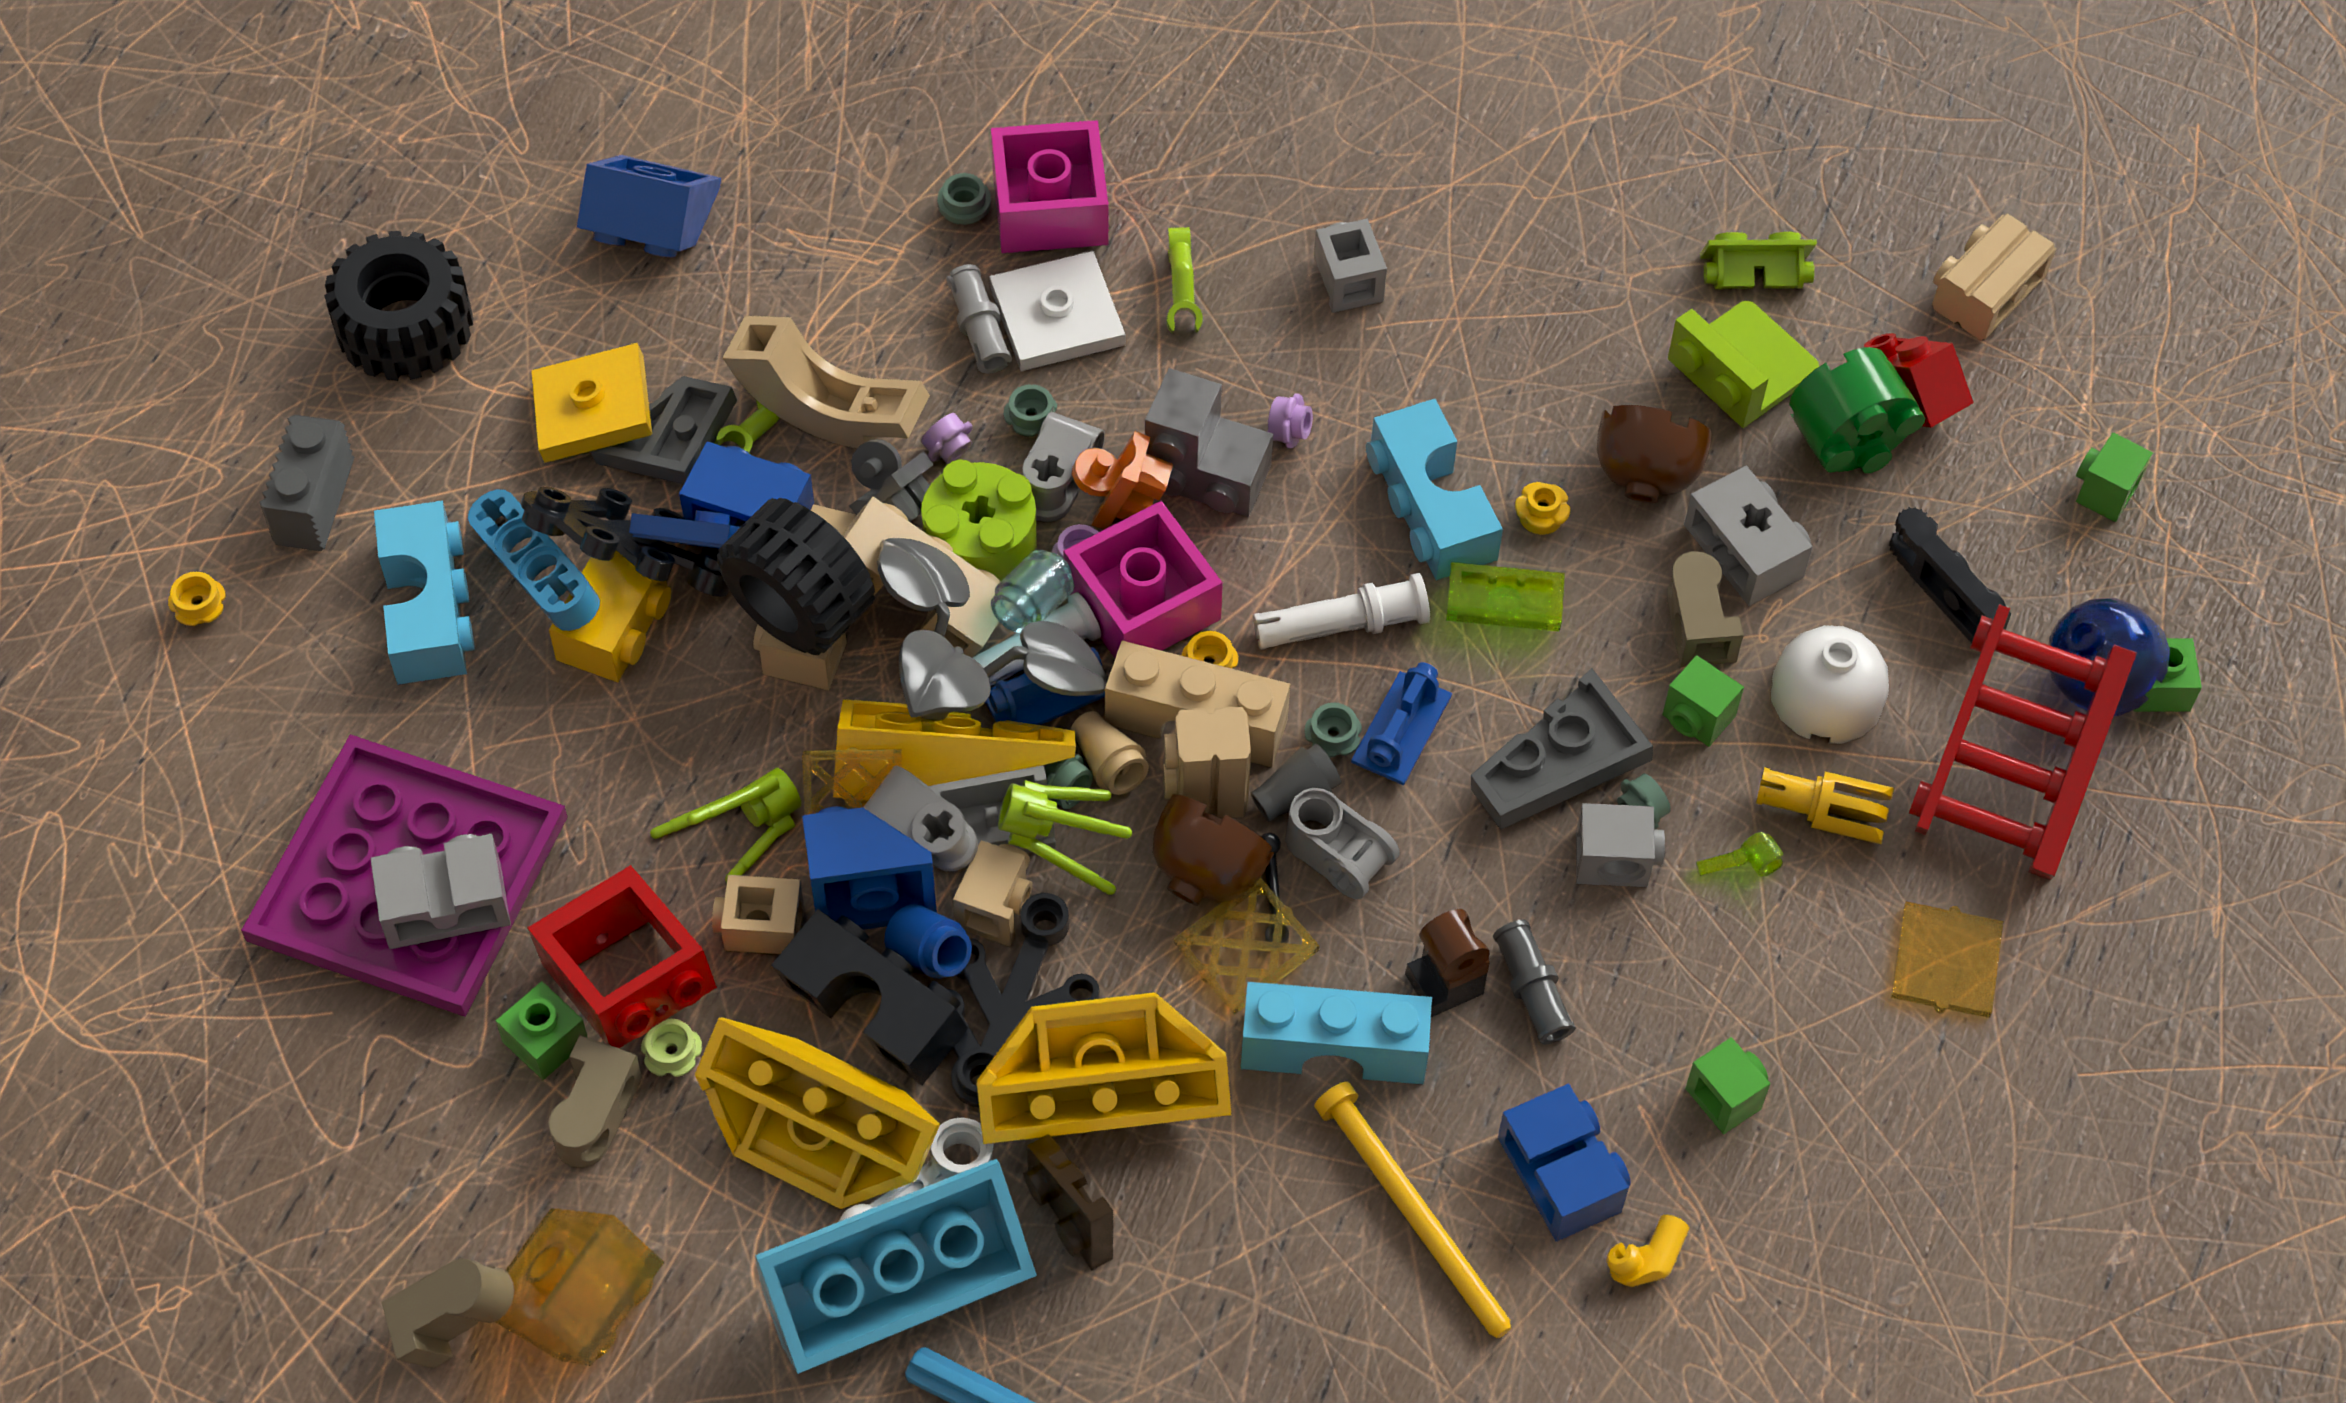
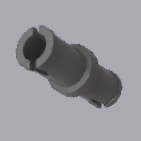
M1524 919L1517 920L1502 926L1494 932V941L1497 942L1513 977V980L1510 982V988L1515 998L1523 1000L1537 1031L1539 1042L1544 1045L1558 1042L1575 1031V1024L1571 1021L1555 986L1559 978L1553 965H1546L1530 930L1529 922Z

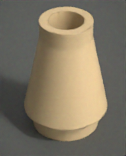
M1096 711L1086 712L1075 720L1071 730L1075 731V740L1078 742L1100 788L1110 790L1113 794L1121 795L1132 791L1141 784L1149 769L1143 747L1106 722Z

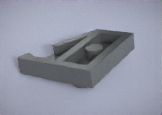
M682 376L662 391L661 396L656 401L649 404L652 435L593 450L591 454L595 463L684 484L707 441L715 442L718 432L722 429L734 408L737 399L733 388Z

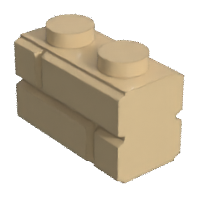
M2008 213L2002 215L1990 228L1981 224L1967 241L1964 248L1965 253L1958 260L1950 256L1938 269L1933 279V283L1938 286L1932 303L1934 310L1953 323L1959 322L1962 329L1980 341L1986 339L2047 276L2056 251L2054 243L2036 231L2029 232L2025 224Z
M1243 707L1215 708L1214 712L1210 714L1207 709L1179 710L1178 715H1175V733L1164 734L1163 736L1165 764H1163V786L1165 799H1170L1172 794L1183 795L1208 805L1204 812L1214 814L1218 818H1223L1225 814L1231 818L1244 817L1248 809L1251 762L1247 711L1245 712Z

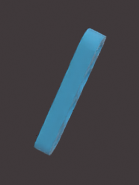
M497 489L480 496L471 506L468 520L497 559L556 627L561 630L571 631L589 623L599 610L600 599L585 576L548 535L531 529L522 521L524 509L510 492ZM502 516L507 522L499 528L494 521ZM532 537L525 547L510 553L519 542ZM556 565L555 569L548 576L534 581L542 570ZM568 590L573 599L565 604L559 597Z

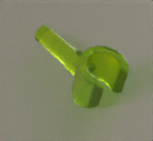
M1759 832L1750 836L1741 845V848L1732 850L1730 853L1697 861L1696 867L1699 876L1735 866L1739 867L1749 862L1758 877H1764L1782 867L1783 861L1781 857L1783 856V851L1771 835Z

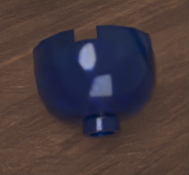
M2118 598L2091 599L2072 607L2058 620L2049 637L2048 645L2093 661L2096 655L2107 659L2113 645L2137 652L2114 716H2120L2141 707L2149 699L2145 694L2153 687L2156 679L2162 683L2168 671L2170 649L2165 632L2143 609ZM2049 670L2051 679L2072 704L2087 712L2094 692L2083 689L2084 682Z

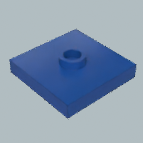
M696 510L695 521L632 513L629 533H632L633 537L719 549L740 527L729 525L730 515L707 511Z

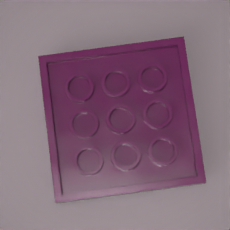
M350 734L241 931L246 942L466 1017L568 818L564 805ZM472 834L482 836L492 834L501 863L511 925L390 949L379 920L370 858L386 855L396 848L405 846L419 848L423 855L445 851L444 843L460 835Z

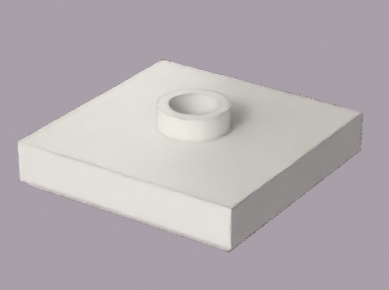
M1093 251L990 276V289L1020 371L1125 346L1124 329Z

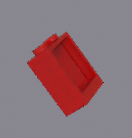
M631 865L527 927L543 967L607 1045L621 1048L632 1040L642 1037L656 1025L685 1007L695 1004L703 996L717 988L702 947ZM649 922L675 954L603 997L577 965ZM663 1005L661 1009L656 1011L659 1006Z

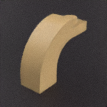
M745 316L723 356V360L739 383L768 410L811 435L852 448H858L861 444L871 439H877V437L909 438L930 396L921 381L865 378L835 367L819 356L808 345L791 317Z

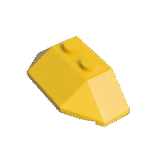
M1157 993L1033 1006L1028 1010L976 1081L983 1144L1042 1138L1047 1134L1059 1136L1232 1115L1226 1053Z
M723 1017L718 1018L695 1072V1077L701 1090L706 1092L714 1117L733 1156L839 1209L916 1182L940 1126V1123L905 1091L797 1038Z

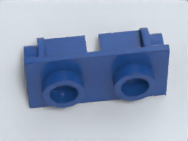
M1091 647V650L1102 665L1098 652L1094 647ZM1022 674L1006 682L1003 680L996 682V686L991 688L990 695L985 704L996 722L1010 720L1042 725L1104 698L1105 691L1088 696L1062 695L1038 686L1026 674Z
M1420 662L1416 667L1408 669L1407 673L1399 671L1352 757L1351 763L1401 785H1405L1452 697L1451 692L1439 688V682L1436 679L1438 671L1435 667L1428 663Z

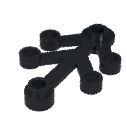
M546 486L539 487L538 491H529L523 495L521 507L524 509L522 521L537 532L550 536H563L566 534L580 545L582 552L598 560L610 561L617 551L635 566L638 573L656 581L668 580L675 563L688 568L685 580L696 590L720 597L726 596L729 593V588L721 575L720 566L717 562L719 549L704 547L701 553L697 555L659 540L633 537V534L629 533L631 520H626L632 499L618 490L602 488L596 501L571 500L570 496L566 493ZM656 508L652 513V516L685 520L680 514L664 508Z
M1039 893L1028 898L1023 904L1020 916L1021 930L1025 940L1002 994L986 965L984 946L978 940L970 938L972 944L971 953L975 954L978 960L973 964L966 965L956 976L966 980L989 1025L981 1047L964 1019L965 1008L962 996L954 990L947 989L961 1002L957 1011L968 1027V1030L953 1047L958 1060L952 1068L951 1083L956 1096L969 1106L979 1108L977 1086L971 1080L976 1075L984 1072L1031 1007L1079 1001L1071 996V993L1076 989L1090 991L1092 995L1087 1000L1099 999V985L1097 981L1087 974H1075L1066 980L1064 986L1027 1001L1049 946L1062 941L1069 929L1068 907L1060 897L1054 894ZM1043 920L1051 921L1056 925L1050 930H1039L1034 927Z

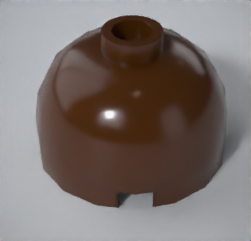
M1640 405L1613 406L1611 415L1606 410L1602 412L1599 425L1597 453L1600 465L1612 482L1626 488L1625 496L1627 498L1642 503H1657L1659 495H1674L1687 489L1702 473L1713 436L1710 428L1690 417L1687 428L1671 422L1673 412L1660 408Z
M1172 794L1160 815L1153 835V855L1156 864L1171 879L1167 889L1175 896L1195 906L1200 904L1203 897L1216 902L1236 900L1249 892L1261 878L1274 855V852H1271V845L1258 834L1226 814L1223 819L1204 812L1208 805L1183 795Z

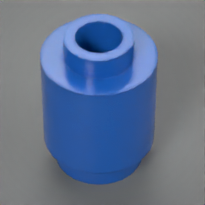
M911 904L898 910L890 919L885 931V947L898 953L915 970L932 978L957 975L966 967L971 957V940L961 924L921 905Z

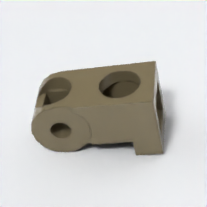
M1691 551L1679 556L1673 564L1672 579L1667 588V603L1680 667H1686L1696 655L1710 664L1736 663L1744 637L1740 616L1724 617L1718 593L1722 579V569L1714 557L1704 552Z
M579 1035L569 1056L576 1082L568 1099L559 1103L551 1112L548 1124L556 1154L561 1161L571 1167L583 1168L597 1163L607 1152L638 1089L642 1075L636 1054Z
M460 1258L451 1261L381 1302L396 1360L434 1369L451 1359L453 1355L449 1344L450 1340L477 1325L478 1322L492 1323L498 1321L507 1313L514 1296L513 1281L509 1273L499 1267H486L477 1261Z

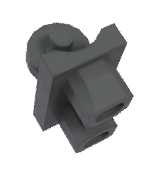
M871 439L861 444L853 454L851 460L852 471L856 479L863 486L871 490L849 505L850 508L857 515L872 497H875L882 503L897 507L906 515L909 522L921 514L922 501L930 486L922 473L932 467L933 463L923 451L902 467L901 457L897 449L889 442L882 439Z

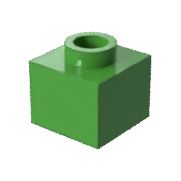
M2112 432L2101 451L2091 447L2082 461L2076 477L2084 482L2076 502L2117 522L2139 487L2153 452Z
M2136 638L2131 651L2137 652L2128 676L2133 712H2190L2202 688L2193 638Z
M1696 655L1669 685L1662 715L1670 721L1678 732L1688 737H1695L1710 747L1736 717L1744 686Z
M543 981L496 1020L502 1042L542 1080L547 1078L570 1058L569 1056L579 1035L588 1038L583 1019ZM548 1018V1021L546 1023L540 1025L544 1020Z
M1731 1037L1693 1062L1685 1089L1724 1135L1762 1110L1771 1083L1768 1080L1767 1071L1759 1058L1750 1051L1744 1052Z

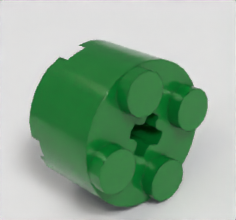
M1865 347L1844 353L1843 355L1848 362L1832 370L1827 363L1822 364L1801 381L1790 397L1789 406L1794 412L1791 416L1822 467L1829 473L1850 471L1861 468L1867 474L1880 470L1892 459L1890 451L1897 447L1908 435L1920 429L1925 423L1926 418L1921 412L1918 403L1883 351L1877 348Z

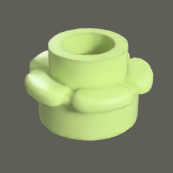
M666 1019L650 1029L642 1040L641 1051L646 1055L644 1064L650 1072L658 1076H665L667 1073L674 1077L683 1076L695 1067V1058L702 1052V1041L699 1035L692 1031L685 1022L678 1019ZM669 1046H675L677 1051L674 1054H668L666 1049Z

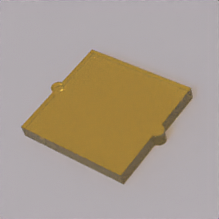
M1905 902L1891 998L1933 1006L1937 1013H1944L1948 1009L1990 1018L1993 1011L2004 921L1961 913L1957 906H1951L1949 910Z

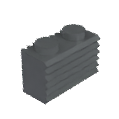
M293 415L288 418L290 425L284 427L286 434L282 436L283 444L278 446L280 453L275 455L277 462L272 464L274 471L269 473L271 480L266 482L268 490L262 492L264 499L259 503L271 538L276 545L322 551L325 549L355 457L352 456L353 450L349 449L351 444L348 443L349 437L346 436L347 431L344 430L345 424L337 420Z

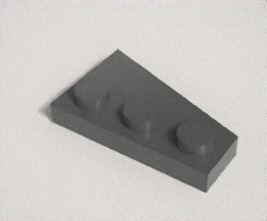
M1591 668L1578 680L1577 689L1563 701L1557 698L1543 711V719L1526 734L1515 735L1471 774V791L1501 830L1652 761L1653 745L1593 668Z

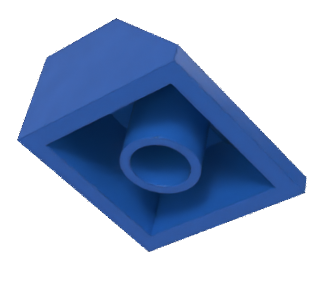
M624 155L588 163L586 165L577 228L593 231V239L598 242L611 245H625L626 239L645 243L644 251L664 257H676L677 251L696 246L719 192L722 178Z
M835 806L822 809L817 814L802 815L815 912L819 909L834 921H837L841 915H844L863 930L887 927L890 919L898 910L911 904L921 905L937 913L931 851L863 807L847 809Z

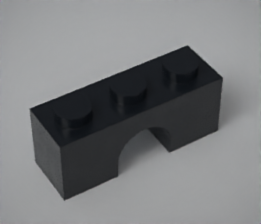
M817 909L771 966L788 988L830 1019L848 999L861 993L880 995V1008L876 1016L863 1030V1034L879 1055L923 1086L968 1030V1027L956 1010L961 1005V1002L936 981H932L926 987L913 978L911 975L915 969L892 949L886 948L880 954L867 945L866 942L869 939L867 933L846 916L841 915L837 921H834Z

